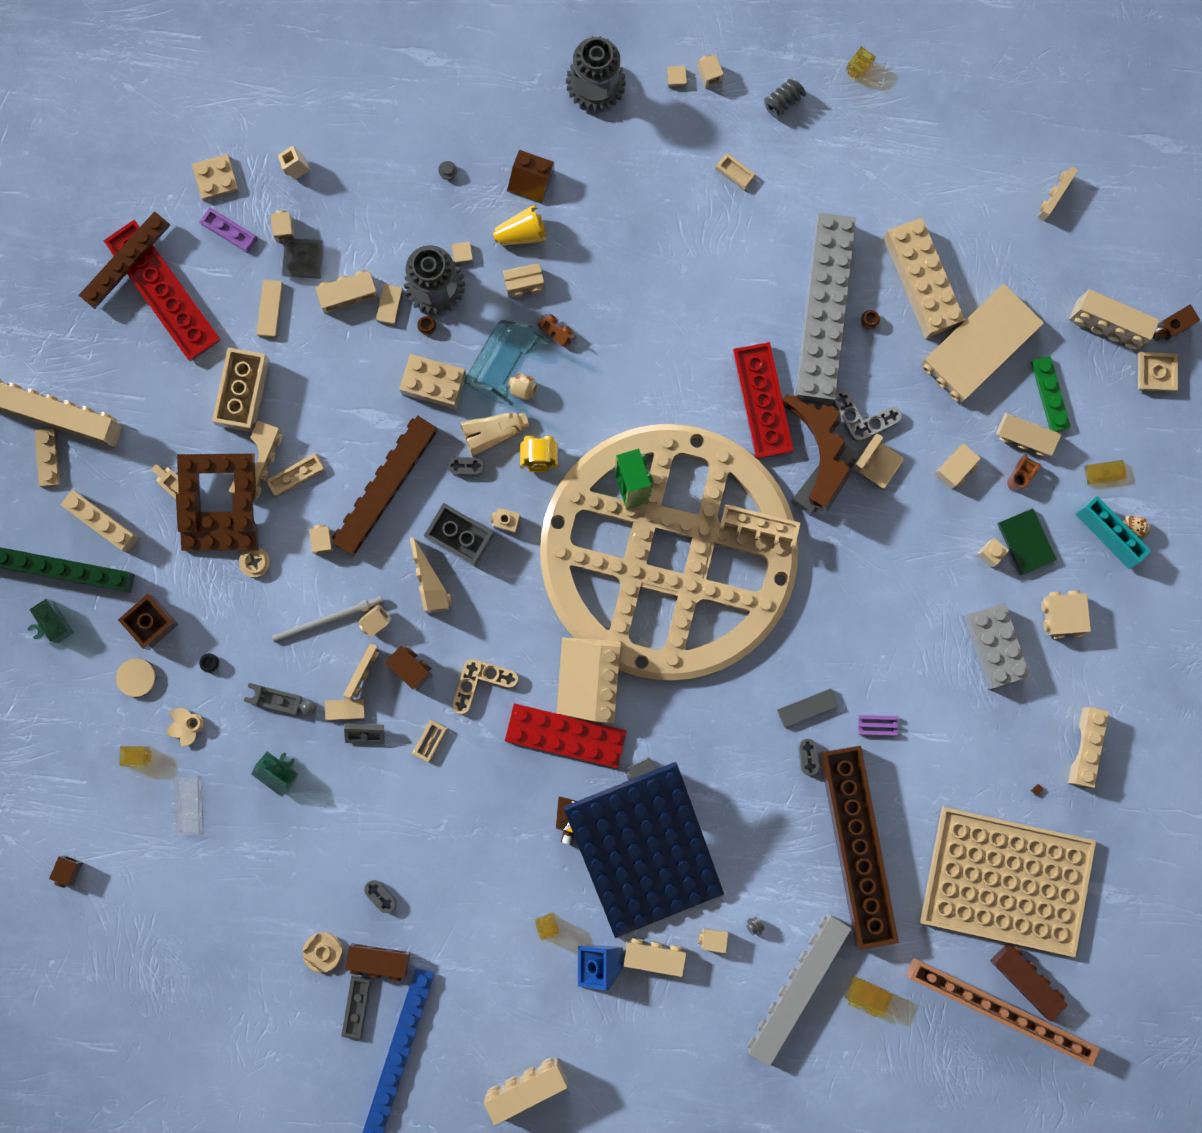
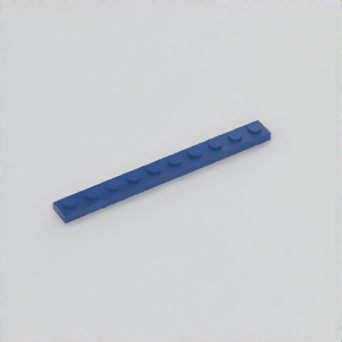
M418 967L415 968L362 1133H384L435 974L433 972Z

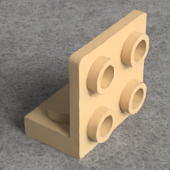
M876 434L852 469L884 489L904 458L881 443L883 437Z

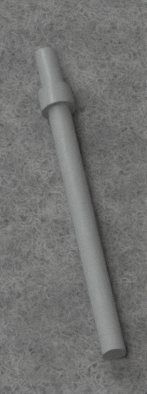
M379 596L368 601H360L355 606L272 635V639L276 643L361 611L364 613L378 604H383V598Z

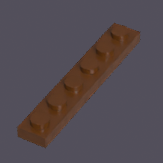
M154 211L78 296L96 309L171 225Z

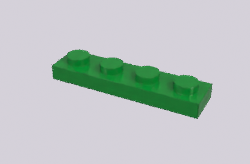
M1051 356L1031 361L1049 429L1056 432L1070 429L1071 425Z

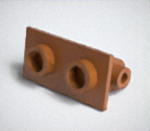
M552 314L542 315L541 317L544 318V321L541 319L537 324L539 329L549 337L555 332L553 340L562 347H568L571 344L569 339L577 337L573 334L574 331L570 327L559 324L558 318Z

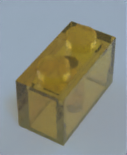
M853 975L844 997L849 1001V1005L857 1009L860 1006L866 1008V1013L877 1018L878 1015L885 1016L893 994Z

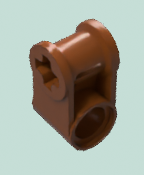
M1024 454L1008 478L1007 485L1009 489L1020 491L1025 488L1037 473L1041 464L1035 463L1027 458L1028 455ZM1016 477L1021 480V482H1022L1021 485H1018V484L1016 483V481H1015V478H1016Z

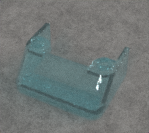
M501 320L495 325L468 371L464 382L470 388L497 403L513 406L514 403L507 398L509 388L504 384L522 354L534 352L537 343L549 344L550 341L529 324Z

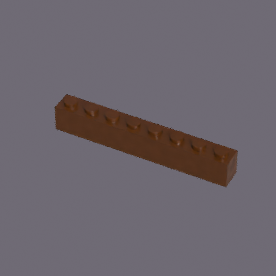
M418 415L415 419L412 418L410 420L406 433L399 436L396 442L398 445L394 450L389 451L386 456V463L384 466H379L373 482L370 481L364 489L366 491L362 498L359 497L354 504L355 509L352 513L346 515L342 528L337 529L333 534L332 538L334 540L332 543L353 557L438 432L437 427Z

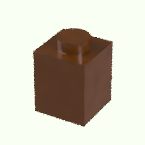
M66 855L58 856L49 879L55 881L54 884L62 888L74 885L83 862Z

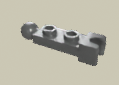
M252 683L248 684V687L255 691V696L252 698L245 697L244 702L294 715L298 714V710H301L306 716L313 715L316 711V705L313 701L301 702L302 696Z

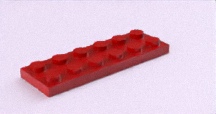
M770 342L733 349L755 458L761 459L792 453L794 450Z
M514 703L505 741L618 768L627 730Z

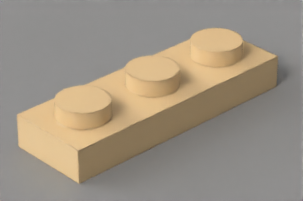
M1072 166L1068 171H1063L1058 179L1060 181L1059 185H1054L1048 194L1051 196L1048 201L1045 200L1039 208L1041 213L1038 218L1045 221L1051 214L1078 169Z
M56 429L35 430L39 486H59L61 483Z
M369 644L343 694L345 699L352 701L354 697H358L361 691L359 686L362 680H367L371 671L369 670L371 663H375L379 657L376 645Z

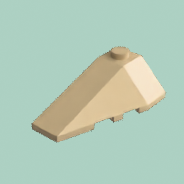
M411 537L415 564H417L416 574L419 583H421L419 590L424 612L426 614H433L450 610L449 605L452 604L451 594L446 592L414 537Z

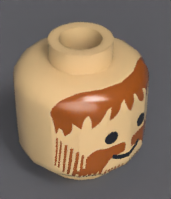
M518 373L515 377H511L508 383L511 395L525 401L535 396L538 387L533 377L523 373Z
M1131 515L1125 517L1123 522L1141 541L1149 535L1150 523L1147 522L1145 517Z

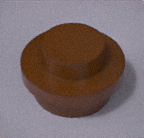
M867 310L861 316V323L867 329L877 327L880 322L878 313L873 310Z
M430 316L420 318L417 323L419 332L424 335L432 334L436 330L435 320Z

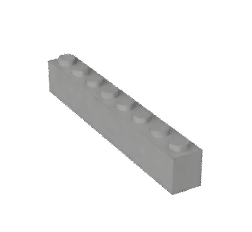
M829 914L827 917L823 916L820 920L818 932L816 934L813 933L808 941L810 945L806 951L803 950L798 958L800 962L797 967H793L789 972L787 984H783L777 994L779 995L778 999L770 1004L767 1010L768 1016L765 1020L762 1019L757 1027L759 1031L747 1043L748 1053L768 1067L772 1064L851 931L850 927Z

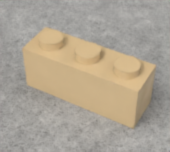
M365 270L359 271L350 277H339L337 281L331 283L328 281L323 282L318 287H315L324 313L378 297L370 271L366 272Z
M1006 412L996 431V434L1000 436V440L1010 443L1012 440L1018 443V447L1028 450L1030 447L1035 449L1034 453L1043 457L1046 454L1053 455L1061 437V434Z
M632 938L631 941L627 940L623 967L682 977L686 952L682 950L681 946L671 945L668 948L663 947V943L651 941V944L643 943L642 939Z

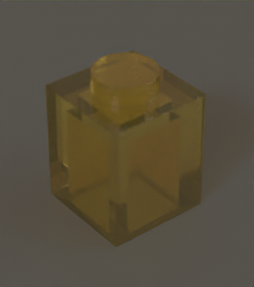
M120 746L119 766H149V762L152 759V752L149 750V746Z

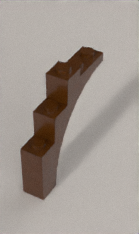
M786 394L783 399L784 407L796 414L807 425L819 448V473L816 484L809 496L810 504L828 512L851 475L849 465L843 461H838L846 448L845 440L841 435L833 434L841 421L840 412L837 408L833 406L828 407L824 404L819 411L815 405H808L799 397Z

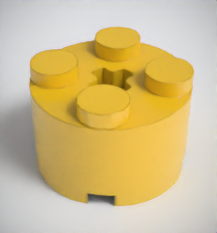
M534 436L524 437V441L520 443V468L524 470V467H527L530 472H549L551 467H554V470L557 469L558 443L555 442V438L552 436H546L543 439L535 438Z

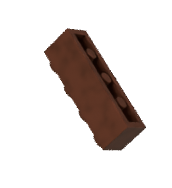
M1006 944L990 962L1047 1020L1052 1022L1068 1006L1064 1001L1065 996L1059 990H1053L1049 986L1051 982L1043 974L1040 976L1035 971L1037 968L1031 961H1025L1021 957L1023 953L1016 946L1011 947Z

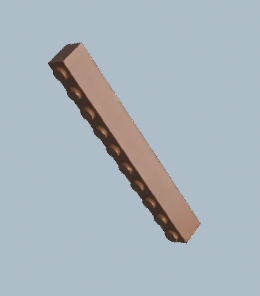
M912 959L905 975L911 980L1093 1067L1100 1050L1099 1047L918 959Z

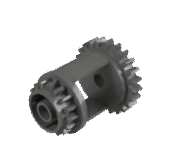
M591 36V38L582 41L574 51L573 64L570 65L571 71H567L568 78H566V84H568L567 91H570L569 97H574V104L580 102V109L585 105L587 112L590 107L593 108L594 113L597 108L603 112V107L605 106L610 110V104L616 106L617 100H621V94H624V87L626 86L625 74L622 73L623 67H620L619 51L609 39L602 38L601 36Z
M427 245L416 249L407 260V276L404 277L405 281L409 282L404 284V288L408 289L405 291V294L410 296L408 298L409 302H414V308L420 306L419 310L421 313L426 309L428 315H430L431 311H434L435 316H437L439 310H441L443 315L446 308L452 311V304L458 306L456 299L462 300V296L459 293H465L464 288H462L465 286V281L462 280L464 275L459 274L461 268H455L456 262L452 260L451 256L444 249L438 246Z

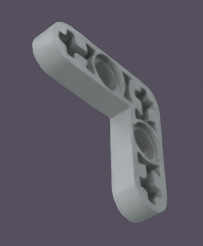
M845 390L836 392L833 402L835 408L840 412L841 420L850 437L856 442L863 441L896 425L902 416L898 408L891 407L863 420L853 399ZM839 395H840L841 397H845V398H846L845 401H844L845 405H846V406L850 405L851 407H847L846 409H844V411H842V408L844 407V404H843L842 401H840V402L837 401L838 398H839ZM847 411H852L855 414L853 421L846 419L845 413ZM890 412L891 414H896L895 421L889 419L884 422V419L890 415ZM872 420L880 422L881 426L879 429L871 427ZM867 427V430L861 434L862 437L855 435L856 428L862 430Z

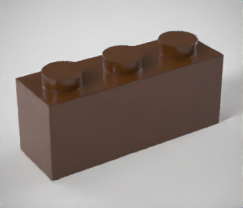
M352 943L349 945L345 970H349L350 974L353 975L369 973L370 977L373 978L389 976V980L401 981V978L405 979L407 976L410 952Z

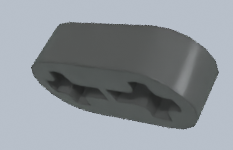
M454 457L448 462V470L456 476H479L484 471V464L481 459L475 457ZM458 462L459 465L465 466V468H458V471H455L451 466ZM474 462H477L481 468H477V471H474L473 468H467V466H473Z
M804 739L798 745L800 767L805 775L812 776L819 771L817 745L811 739ZM806 742L812 745V749L809 750L810 756H807V751L803 750ZM808 758H810L811 764L815 765V768L810 773L808 769H805V766L808 765Z
M371 880L365 885L364 891L366 896L381 912L390 913L394 910L396 899L380 881ZM370 884L372 886L378 885L377 891L379 892L380 896H378L375 892H373L372 894L369 892V890L371 889ZM381 897L386 901L389 899L392 901L390 903L391 908H383L384 902L381 900Z

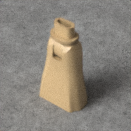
M515 412L513 414L503 413L460 422L469 452L474 457L494 445L515 436L518 432L522 431V428L528 427L529 422L525 412L520 414Z

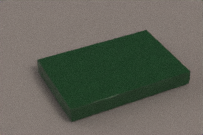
M1033 508L997 523L1020 575L1057 560Z

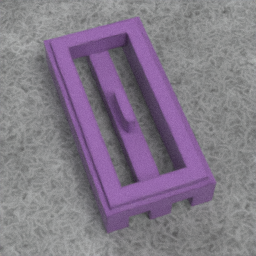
M858 715V734L898 736V716ZM863 719L893 720L892 724L863 723ZM862 727L892 728V732L862 731Z

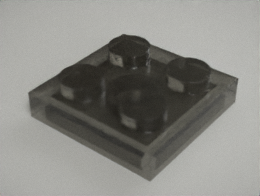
M285 238L282 275L285 277L321 279L323 240Z

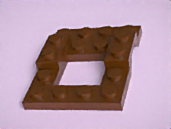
M255 453L177 454L179 493H176L177 531L181 534V551L258 550V529L254 521L253 511L256 495ZM234 473L235 493H232L233 511L201 512L199 474Z

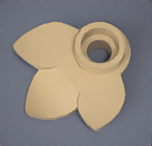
M184 708L171 710L170 715L175 721L168 727L166 734L174 738H180L181 746L192 744L196 739L197 733L204 727L203 718L198 714H191ZM193 720H196L198 723L196 727H193L191 724Z

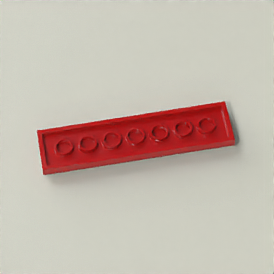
M133 220L103 241L111 253L115 255L140 226ZM152 245L127 275L186 358L192 361L220 342L221 339Z

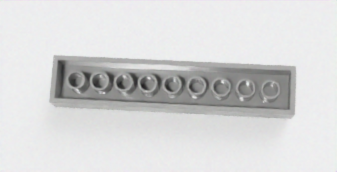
M819 213L815 221L795 396L799 397L802 401L831 405L835 400L856 217Z

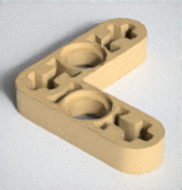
M468 660L462 670L453 700V710L458 714H465L469 711L479 679L512 688L518 683V675L509 669L478 660ZM472 663H476L475 667L478 668L472 674V677H476L475 681L470 678H464L465 674L469 676L470 670L467 667L468 665L471 666ZM489 668H493L497 672L494 679L486 677V671ZM500 670L504 671L502 674L504 676H509V673L513 674L512 677L515 681L507 684V681L501 678V682H497L500 677ZM466 681L472 683L473 687L470 692H464L461 688L462 684ZM459 693L470 696L469 700L465 698L464 704L467 707L466 709L463 708L462 711H459V707L456 706L457 702L460 703L462 697H458Z

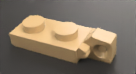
M155 464L151 470L159 476L156 481L176 499V493H179L178 475L168 467L163 470Z

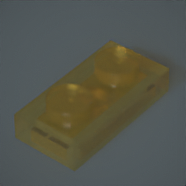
M1124 460L1084 466L1088 485L1127 478Z

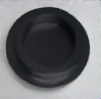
M211 653L203 655L199 661L200 668L207 673L216 671L219 667L218 657Z

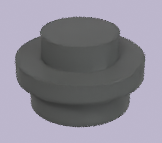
M451 161L442 162L438 168L439 175L445 180L453 179L457 174L456 165Z
M757 917L749 918L747 920L749 932L752 935H762L764 930L762 922Z

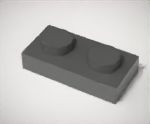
M345 723V743L384 744V725Z

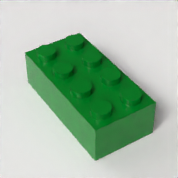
M639 448L616 455L615 476L626 510L647 504L649 497H651V488H653L652 475L646 471V456L644 453L641 454Z

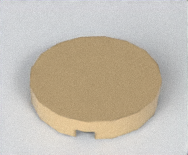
M138 658L129 659L124 662L116 674V684L120 691L131 697H142L150 693L156 683V671L153 666L146 660Z
M320 932L314 934L306 941L303 947L305 964L309 969L318 973L332 971L339 965L342 959L343 948L341 942L331 933Z

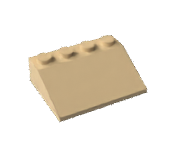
M562 637L557 714L595 722H615L620 641Z

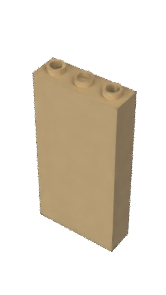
M1003 283L921 365L927 374L932 375L936 379L940 387L945 388L949 392L950 397L954 401H958L961 404L1044 322Z

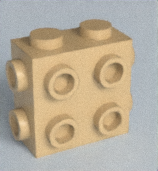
M1080 590L1068 591V595H1061V592H1051L1049 596L1043 598L1041 609L1045 614L1043 628L1047 632V636L1053 635L1054 639L1066 638L1065 634H1072L1073 637H1084V633L1091 632L1087 593L1080 594Z

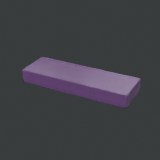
M210 207L199 222L202 226L247 254L258 239L256 235Z

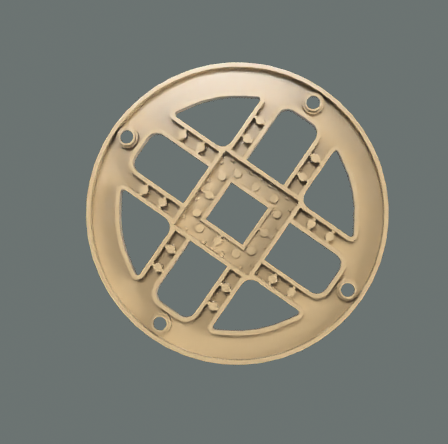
M660 424L634 428L603 441L587 452L568 471L557 487L549 503L541 533L540 559L545 589L557 617L573 638L620 641L619 671L651 680L677 681L703 677L736 663L752 652L774 629L790 600L798 567V541H796L795 549L791 548L790 541L779 539L778 544H774V537L761 534L759 540L755 539L756 533L741 530L740 535H737V528L725 526L724 530L721 531L719 530L721 522L718 519V513L727 476L731 475L748 493L759 513L794 521L788 502L770 472L758 459L732 440L717 433L687 425ZM692 439H699L701 446L699 448L693 447L691 445ZM638 448L641 454L644 453L645 456L653 455L650 469L653 478V488H651V497H649L647 504L626 510L623 499L590 491L607 474L615 470L616 455ZM677 456L702 460L708 465V475L698 515L661 506L671 464ZM588 512L633 524L624 558L575 546L571 542L570 537L576 516L579 513ZM561 519L564 525L562 528L556 529L553 527V521ZM655 528L692 538L684 573L646 564ZM714 545L763 557L766 560L767 569L761 590L750 591L707 580L706 577ZM570 567L614 577L619 581L620 591L609 630L605 629L583 603L572 578ZM777 575H782L785 578L783 585L775 583ZM640 588L677 597L666 644L662 649L655 650L635 645L629 639V631ZM708 601L748 612V615L723 637L691 650L685 649L695 606L698 602ZM642 657L646 660L647 664L644 668L636 666L637 658Z

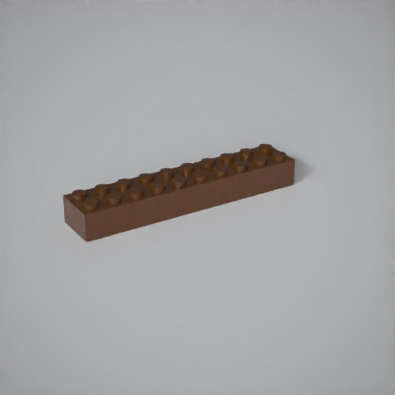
M852 746L819 752L855 946L862 950L899 943L862 747Z

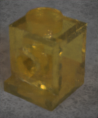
M861 46L846 67L848 75L853 79L859 78L861 80L873 65L876 56Z
M553 912L535 919L541 941L560 933Z

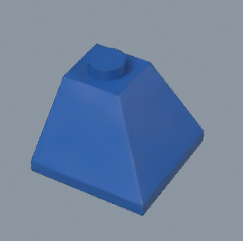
M578 946V986L609 990L623 968V947Z

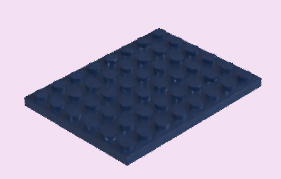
M676 762L563 807L615 938L724 894Z

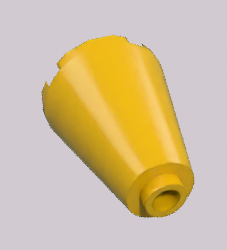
M530 206L497 226L495 232H493L495 242L505 246L547 241V238L543 237V235H546V230L542 217L535 212L538 209L537 206Z

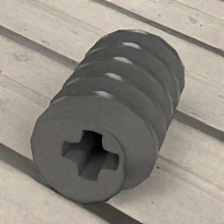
M789 78L787 82L778 87L770 96L765 97V107L774 118H778L777 112L782 115L784 113L783 108L788 110L789 104L795 105L794 99L800 101V95L805 97L806 91L797 80Z

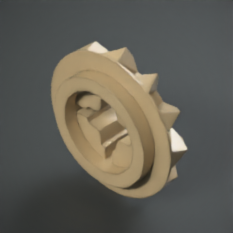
M258 547V550H244L240 555L239 567L245 575L253 578L260 577L268 571L270 565L269 555L262 548ZM251 555L257 560L260 559V562L257 563L258 569L254 565H249L252 562Z

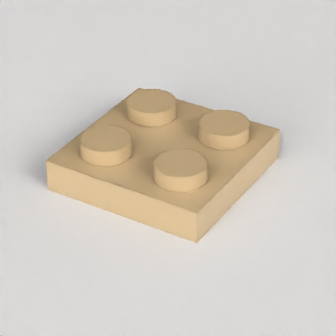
M228 154L192 164L203 201L239 191Z
M1139 352L1138 390L1176 392L1178 390V354Z

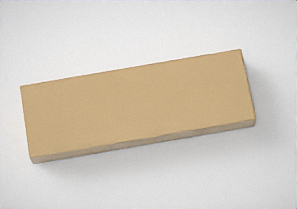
M263 280L257 336L274 338L277 336L283 288L282 281Z
M314 453L265 481L276 498L324 472L325 468L318 455Z

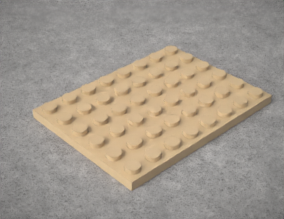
M942 807L920 923L1076 958L1096 840Z

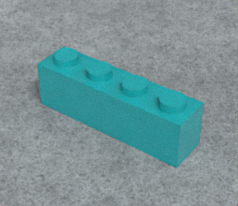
M1098 496L1089 500L1075 513L1128 569L1139 564L1151 552Z

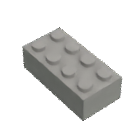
M1005 603L963 616L987 689L1030 677Z

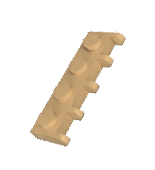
M726 504L719 530L723 531L725 526L737 528V535H740L741 530L756 533L755 539L759 540L760 534L774 537V544H778L779 539L790 541L791 548L795 549L800 523Z

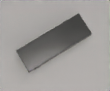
M830 688L777 709L785 728L836 708L838 704Z
M351 976L341 1037L362 1039L372 978Z

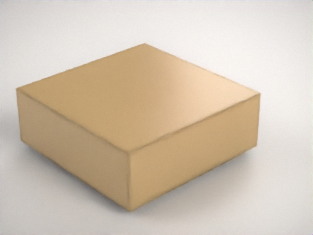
M686 66L667 67L668 87L687 85Z
M470 242L451 244L456 264L473 262Z

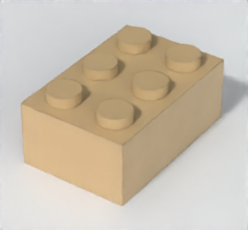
M410 354L399 390L404 396L456 410L467 374L463 368Z

